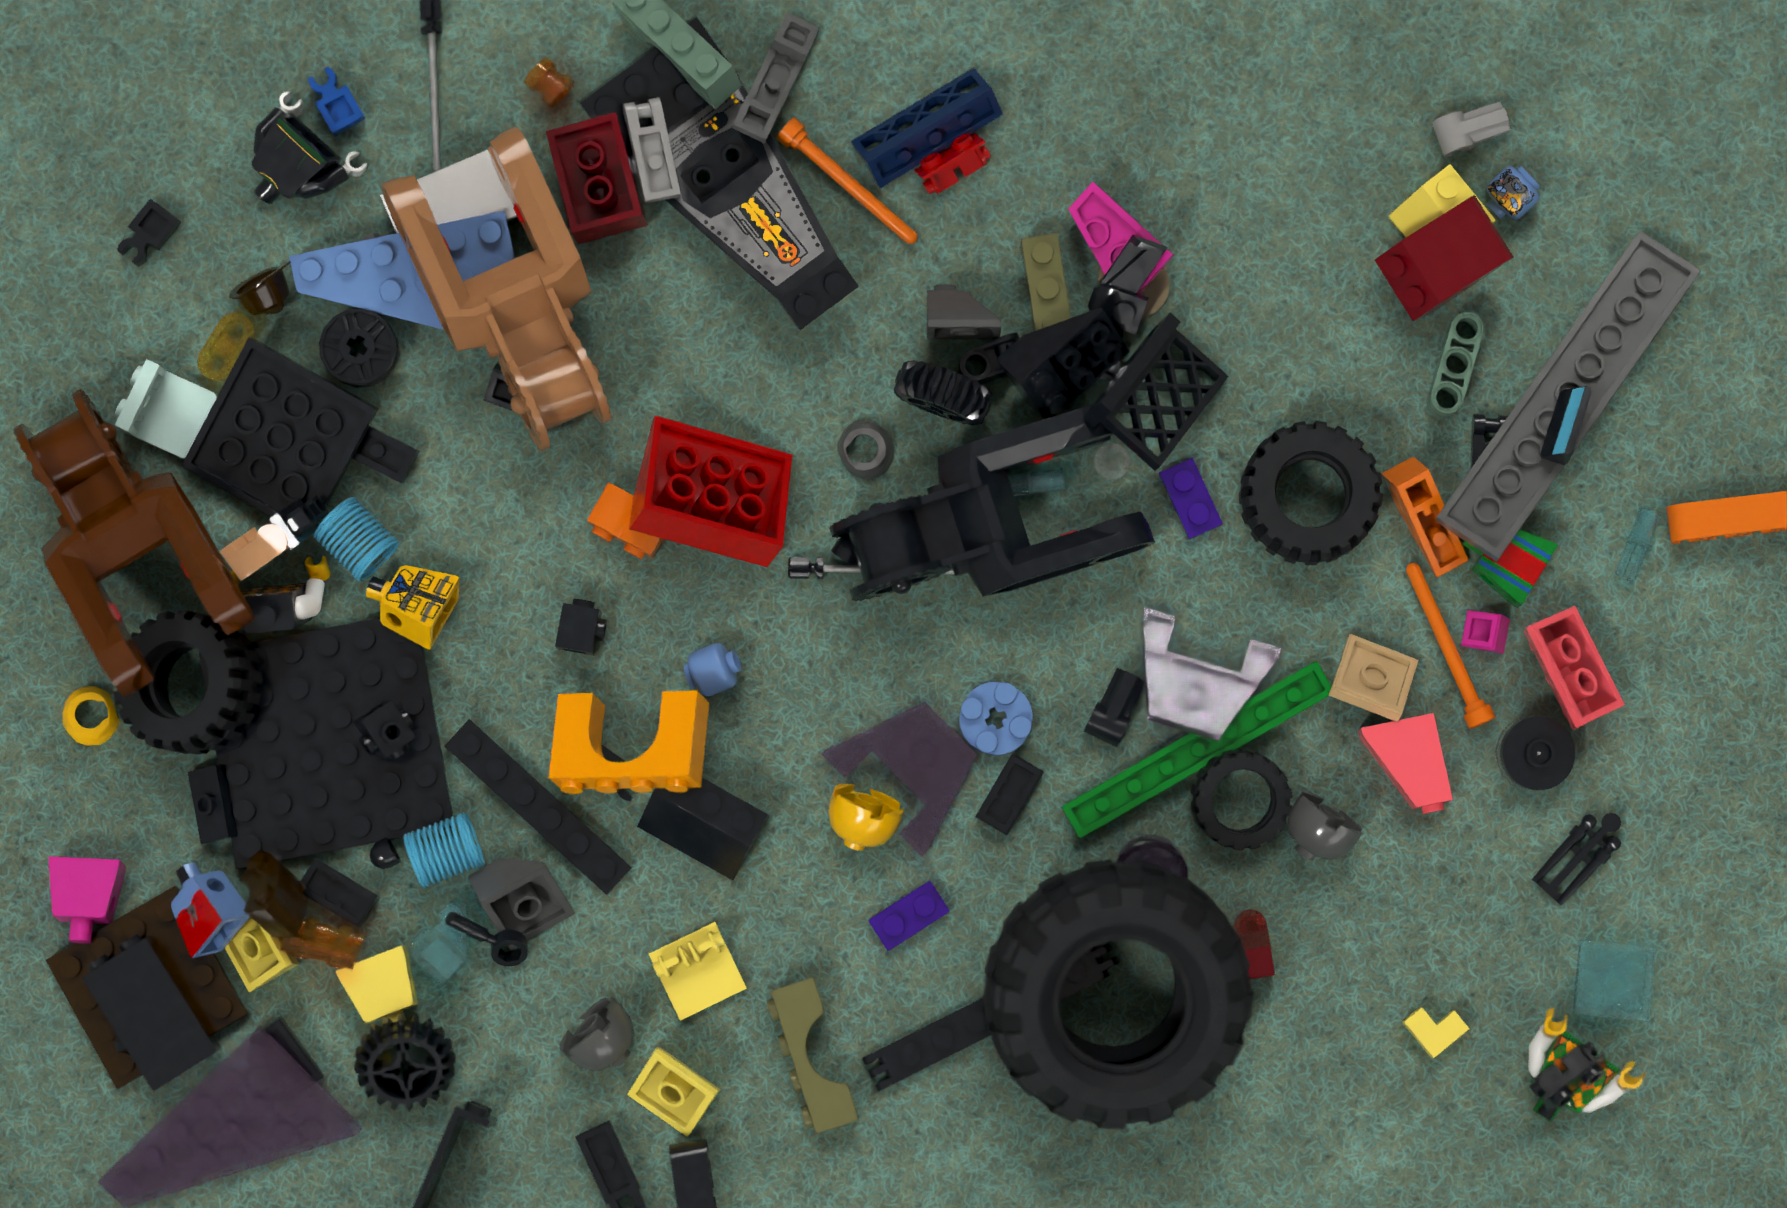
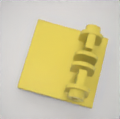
M716 922L649 953L657 976L660 977L680 1021L747 989Z

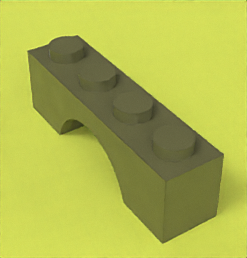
M814 977L771 990L773 998L766 1000L773 1022L780 1020L784 1034L779 1035L778 1040L784 1057L791 1055L795 1070L789 1071L795 1092L803 1091L807 1105L800 1108L806 1127L814 1126L817 1134L859 1120L848 1083L833 1082L824 1078L814 1069L808 1058L807 1037L816 1020L825 1013Z

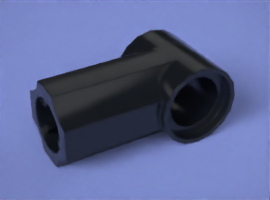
M1117 668L1101 702H1097L1083 732L1117 747L1131 719L1129 715L1141 694L1145 681L1132 673Z

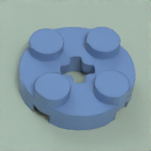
M988 682L976 687L968 694L961 706L959 725L962 735L970 746L982 753L1000 756L1015 751L1024 743L1031 731L1033 714L1028 699L1009 683ZM995 707L998 713L1005 711L1004 713L1007 715V718L1002 720V728L997 729L994 724L989 726L986 724L985 719L990 717L989 709L991 710Z

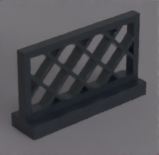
M1172 313L1164 317L1149 332L1083 417L1093 427L1101 422L1154 471L1161 467L1228 378L1226 373L1176 329L1181 322ZM1172 343L1183 352L1185 361L1172 360L1170 351ZM1152 368H1165L1168 383H1155ZM1174 369H1186L1190 384H1178ZM1197 370H1203L1214 380L1212 385H1200ZM1135 390L1148 391L1151 406L1138 405ZM1157 391L1170 392L1173 407L1160 406ZM1179 392L1192 393L1195 407H1182ZM1117 413H1130L1133 428L1124 427L1114 417ZM1140 414H1152L1155 429H1143ZM1162 415H1175L1177 430H1165ZM1145 437L1158 438L1160 448L1158 456L1147 447Z

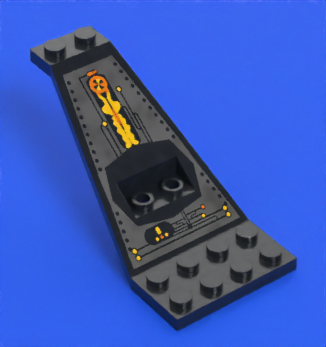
M694 16L686 22L725 58L697 17ZM653 46L578 101L590 119L614 112L617 113L632 168L638 176L628 127L624 117L623 104L634 102L635 105L648 103V99L660 98L681 192L680 197L666 199L665 201L772 294L799 330L803 329L858 288V284L836 254L771 134H769L766 142L762 143L732 128L740 108L748 95L744 85L742 84L738 90L715 110L690 86L674 64L659 49ZM651 117L639 119L641 128L653 126ZM730 148H735L737 151V157L733 161H727L725 157L726 151ZM700 170H706L708 173V178L703 183H699L696 179V175Z

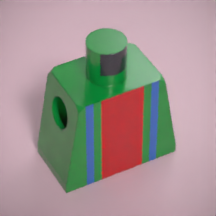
M1519 530L1496 562L1465 540L1462 545L1480 555L1472 571L1516 608L1524 603L1558 546L1551 541Z

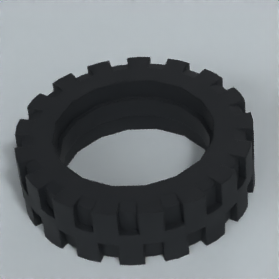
M1240 749L1239 751L1228 750L1222 752L1223 755L1219 757L1214 756L1207 762L1208 765L1204 769L1201 768L1197 773L1196 777L1198 779L1191 788V794L1193 795L1191 809L1195 814V820L1199 827L1221 846L1230 847L1233 850L1257 849L1260 847V844L1273 841L1276 838L1274 835L1279 830L1282 832L1287 824L1285 820L1292 809L1290 805L1292 791L1288 787V779L1284 772L1262 754L1246 749ZM1245 769L1256 772L1264 778L1270 788L1271 801L1267 813L1260 822L1250 828L1236 830L1228 828L1218 821L1213 812L1212 797L1215 787L1223 777L1233 771Z

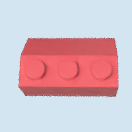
M1576 606L1536 622L1523 630L1529 646L1534 652L1572 730L1625 705Z

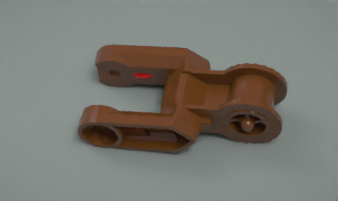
M79 389L72 393L73 400L78 409L36 435H33L22 423L13 430L21 450L26 454V459L32 464L33 478L46 486L48 494L53 497L54 502L62 515L57 517L61 528L41 548L44 563L102 669L115 688L126 698L154 680V676L143 654L125 627L122 616L117 607L112 603L101 580L169 540L181 561V567L186 576L190 578L203 605L214 622H219L226 635L255 620V616L197 511L172 473L166 472L143 479L138 470L134 471L131 468L132 465L127 460V456L116 441L118 435L116 427L102 419L101 413L96 410L94 403L90 401L88 395Z

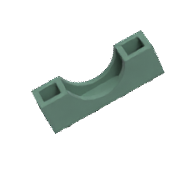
M663 0L612 1L621 21L644 43L649 42L659 49L681 72L690 86L715 110L742 86L733 65Z

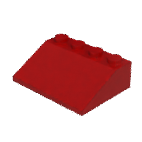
M655 415L633 496L629 529L768 567L783 547L792 454Z

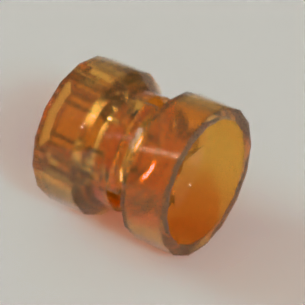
M545 57L538 62L524 80V84L531 91H539L542 95V101L550 108L558 105L575 84L567 74L557 72V65L549 57Z

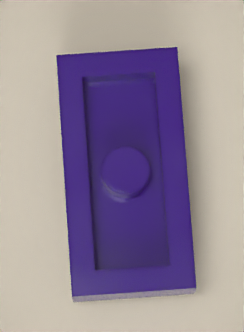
M1193 458L1159 472V476L1188 540L1223 524Z
M928 881L868 921L887 951H890L949 913L950 910L932 882Z

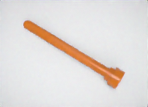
M793 117L782 128L776 140L784 147H791L793 150L799 149L907 244L916 243L918 239L917 233L808 139L809 134L805 131L806 126L798 119Z
M1417 563L1408 564L1406 567L1408 578L1465 701L1466 707H1464L1466 715L1463 717L1469 730L1495 719L1496 716L1491 705H1486L1484 699H1479L1420 566Z

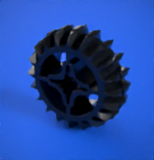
M915 360L904 362L895 379L894 393L902 401L953 422L971 426L982 424L991 407L992 393L985 385L979 384L978 381L972 380L968 376L961 375L956 371H951L932 363L928 364Z
M400 1012L396 1022H392L389 1017L385 1016L383 1027L373 1023L370 1027V1034L363 1033L360 1039V1046L355 1050V1058L357 1060L354 1062V1071L358 1074V1083L360 1086H366L365 1093L368 1098L377 1095L379 1106L386 1101H390L393 1111L396 1110L399 1104H405L406 1109L410 1112L413 1103L418 1102L420 1106L425 1108L427 1097L437 1101L440 1097V1090L447 1091L449 1079L453 1078L455 1074V1067L453 1065L456 1062V1054L452 1051V1041L450 1038H444L445 1031L442 1027L433 1029L431 1018L422 1024L419 1023L417 1013H415L411 1020H405L404 1015ZM396 1044L392 1049L384 1050L386 1047ZM402 1053H405V1059L409 1061L408 1071H405V1064L401 1063ZM426 1074L425 1076L417 1080H414L418 1075Z

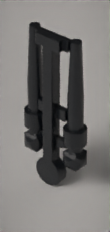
M1607 813L1602 817V827L1596 833L1589 830L1596 826V818L1590 814L1585 815L1581 820V824L1579 826L1576 825L1569 832L1570 836L1532 878L1558 904L1562 905L1601 864L1604 865L1611 858L1610 854L1612 851L1620 848L1621 841L1615 836L1609 837L1606 843L1602 840L1607 832H1615L1621 826V819L1615 813ZM1588 834L1591 839L1582 849L1579 848L1576 843H1580ZM1598 844L1601 847L1593 854L1594 858L1592 859L1587 854ZM1571 849L1576 855L1548 884L1542 878ZM1581 861H1584L1587 864L1585 868L1560 895L1555 889Z

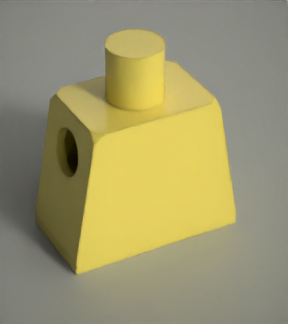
M404 945L336 971L340 982L365 1023H372L380 1019L383 1021L385 1016L389 1017L392 1022H396L400 1012L404 1015L403 1010L418 1005L407 947Z

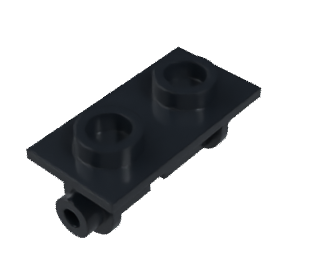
M1591 1042L1585 1045L1582 1043L1578 1044V1046L1560 1058L1561 1062L1568 1069L1566 1072L1562 1073L1555 1064H1552L1533 1078L1534 1083L1529 1087L1538 1098L1544 1095L1542 1101L1547 1112L1553 1107H1563L1574 1097L1573 1092L1584 1084L1587 1086L1594 1084L1603 1076V1070L1607 1068L1604 1055L1601 1053L1594 1058L1598 1051Z

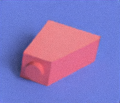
M1434 713L1401 719L1398 722L1392 721L1367 726L1357 730L1360 740L1412 809L1421 807L1423 814L1445 810L1443 803L1449 802L1453 798Z

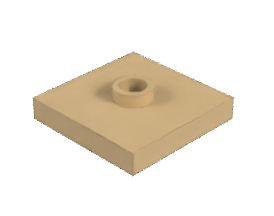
M1349 634L1329 696L1398 722L1404 709L1418 660Z

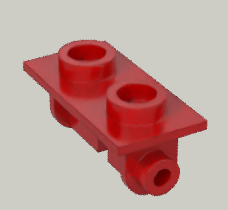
M976 133L972 135L964 134L953 140L951 143L952 147L944 152H935L923 158L920 162L921 166L913 171L921 179L926 180L922 184L929 195L934 192L938 195L959 182L953 169L959 167L963 176L967 177L987 165L986 161L991 158V155L983 145L986 143L984 139Z

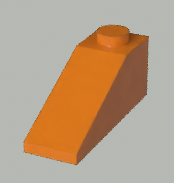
M1413 456L1381 473L1398 511L1434 575L1439 577L1469 561L1459 537L1435 521L1445 505L1429 469Z

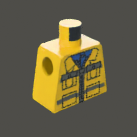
M404 565L399 568L392 582L373 576L368 584L366 597L380 602V622L383 626L431 650L459 599V577Z

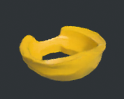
M83 686L75 690L64 704L63 726L77 743L87 746L101 745L112 737L119 725L120 720L111 695L96 686ZM86 700L103 701L108 710V718L104 719L94 728L82 727L76 720V709L80 703Z

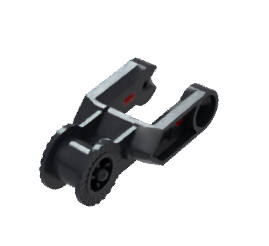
M1090 405L978 439L937 457L939 484L927 488L928 495L910 496L907 499H899L896 502H887L886 504L874 503L869 507V510H862L857 515H850L848 518L840 519L839 522L833 523L829 528L832 537L838 538L849 535L864 580L863 584L850 590L852 601L856 602L858 600L862 601L873 597H881L886 593L893 592L905 594L909 592L912 586L929 581L931 578L939 577L941 574H946V572L952 570L955 577L968 573L981 595L985 597L1017 590L1122 557L1153 545L1155 541L1149 523L1142 512H1135L1079 531H1070L1061 534L1060 537L1030 546L1007 472L1097 446L1111 440L1110 435L1113 433L1101 422L1093 427L1083 418L1092 407Z

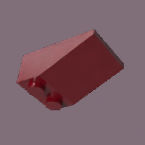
M616 112L546 131L571 234L578 244L648 226L639 188Z
M1474 195L1397 243L1376 258L1375 262L1412 321H1415L1435 312L1514 257Z

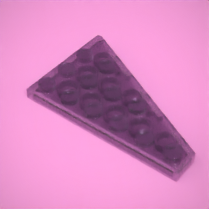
M259 1026L103 1174L98 1183L126 1208L356 1136L362 1130V1126Z

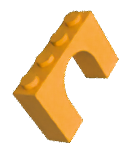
M662 691L658 732L650 748L634 760L611 762L604 758L601 746L605 705L593 693L558 694L548 778L562 792L569 794H580L583 792V789H595L601 793H616L618 789H631L639 793H649L653 791V788H666L672 792H686L688 788L701 787L709 702L698 691Z

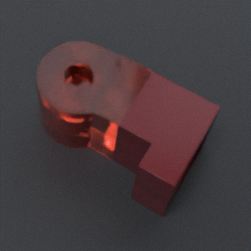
M1245 910L1235 917L1233 928L1242 941L1250 965L1248 969L1249 978L1257 979L1274 976L1275 971L1265 917L1256 910Z

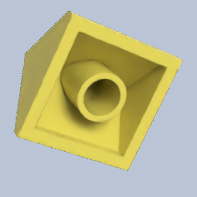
M249 917L225 947L249 993L300 965L285 937H272L251 917Z
M657 1047L627 1095L688 1137L721 1089L661 1047Z

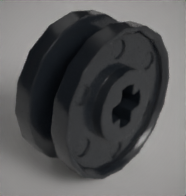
M365 309L345 310L334 316L323 328L319 341L320 358L327 371L341 383L355 388L373 387L386 380L395 369L399 357L398 339L392 327L378 314ZM361 340H364L363 345L367 348L364 355L358 353L357 357H354L355 352L351 349L352 345L355 342L360 344Z

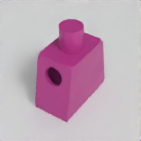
M49 856L52 914L58 921L70 922L69 942L89 944L92 939L93 923L109 924L112 922L126 866L120 860Z

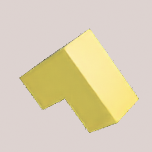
M1419 1007L1402 1021L1431 1058H1435L1469 1030V1027L1455 1011H1451L1435 1024L1426 1011Z

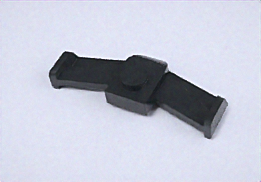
M1136 235L1131 236L1099 285L1094 287L1088 303L1090 311L1100 307L1104 310L1122 340L1124 331L1132 334L1137 332L1149 297L1137 292L1167 249L1164 245ZM1121 360L1100 378L1111 382L1120 371Z

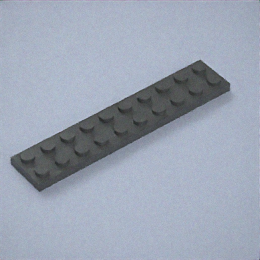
M1639 231L1438 514L1435 521L1497 562L1565 466L1540 457L1559 393L1565 389L1583 386L1591 387L1592 390L1573 450L1574 453L1696 280L1701 270Z

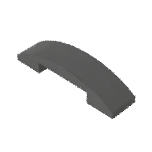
M786 13L770 50L732 125L733 129L762 143L766 142L819 31V27Z

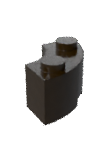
M258 850L249 859L247 869L240 879L250 889L249 899L243 911L272 937H296L308 907V901L303 897V890L306 887L272 854Z

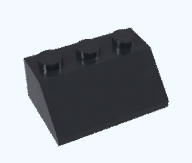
M702 778L701 787L688 788L686 792H672L666 788H655L637 827L725 877L734 880L767 822L769 815Z

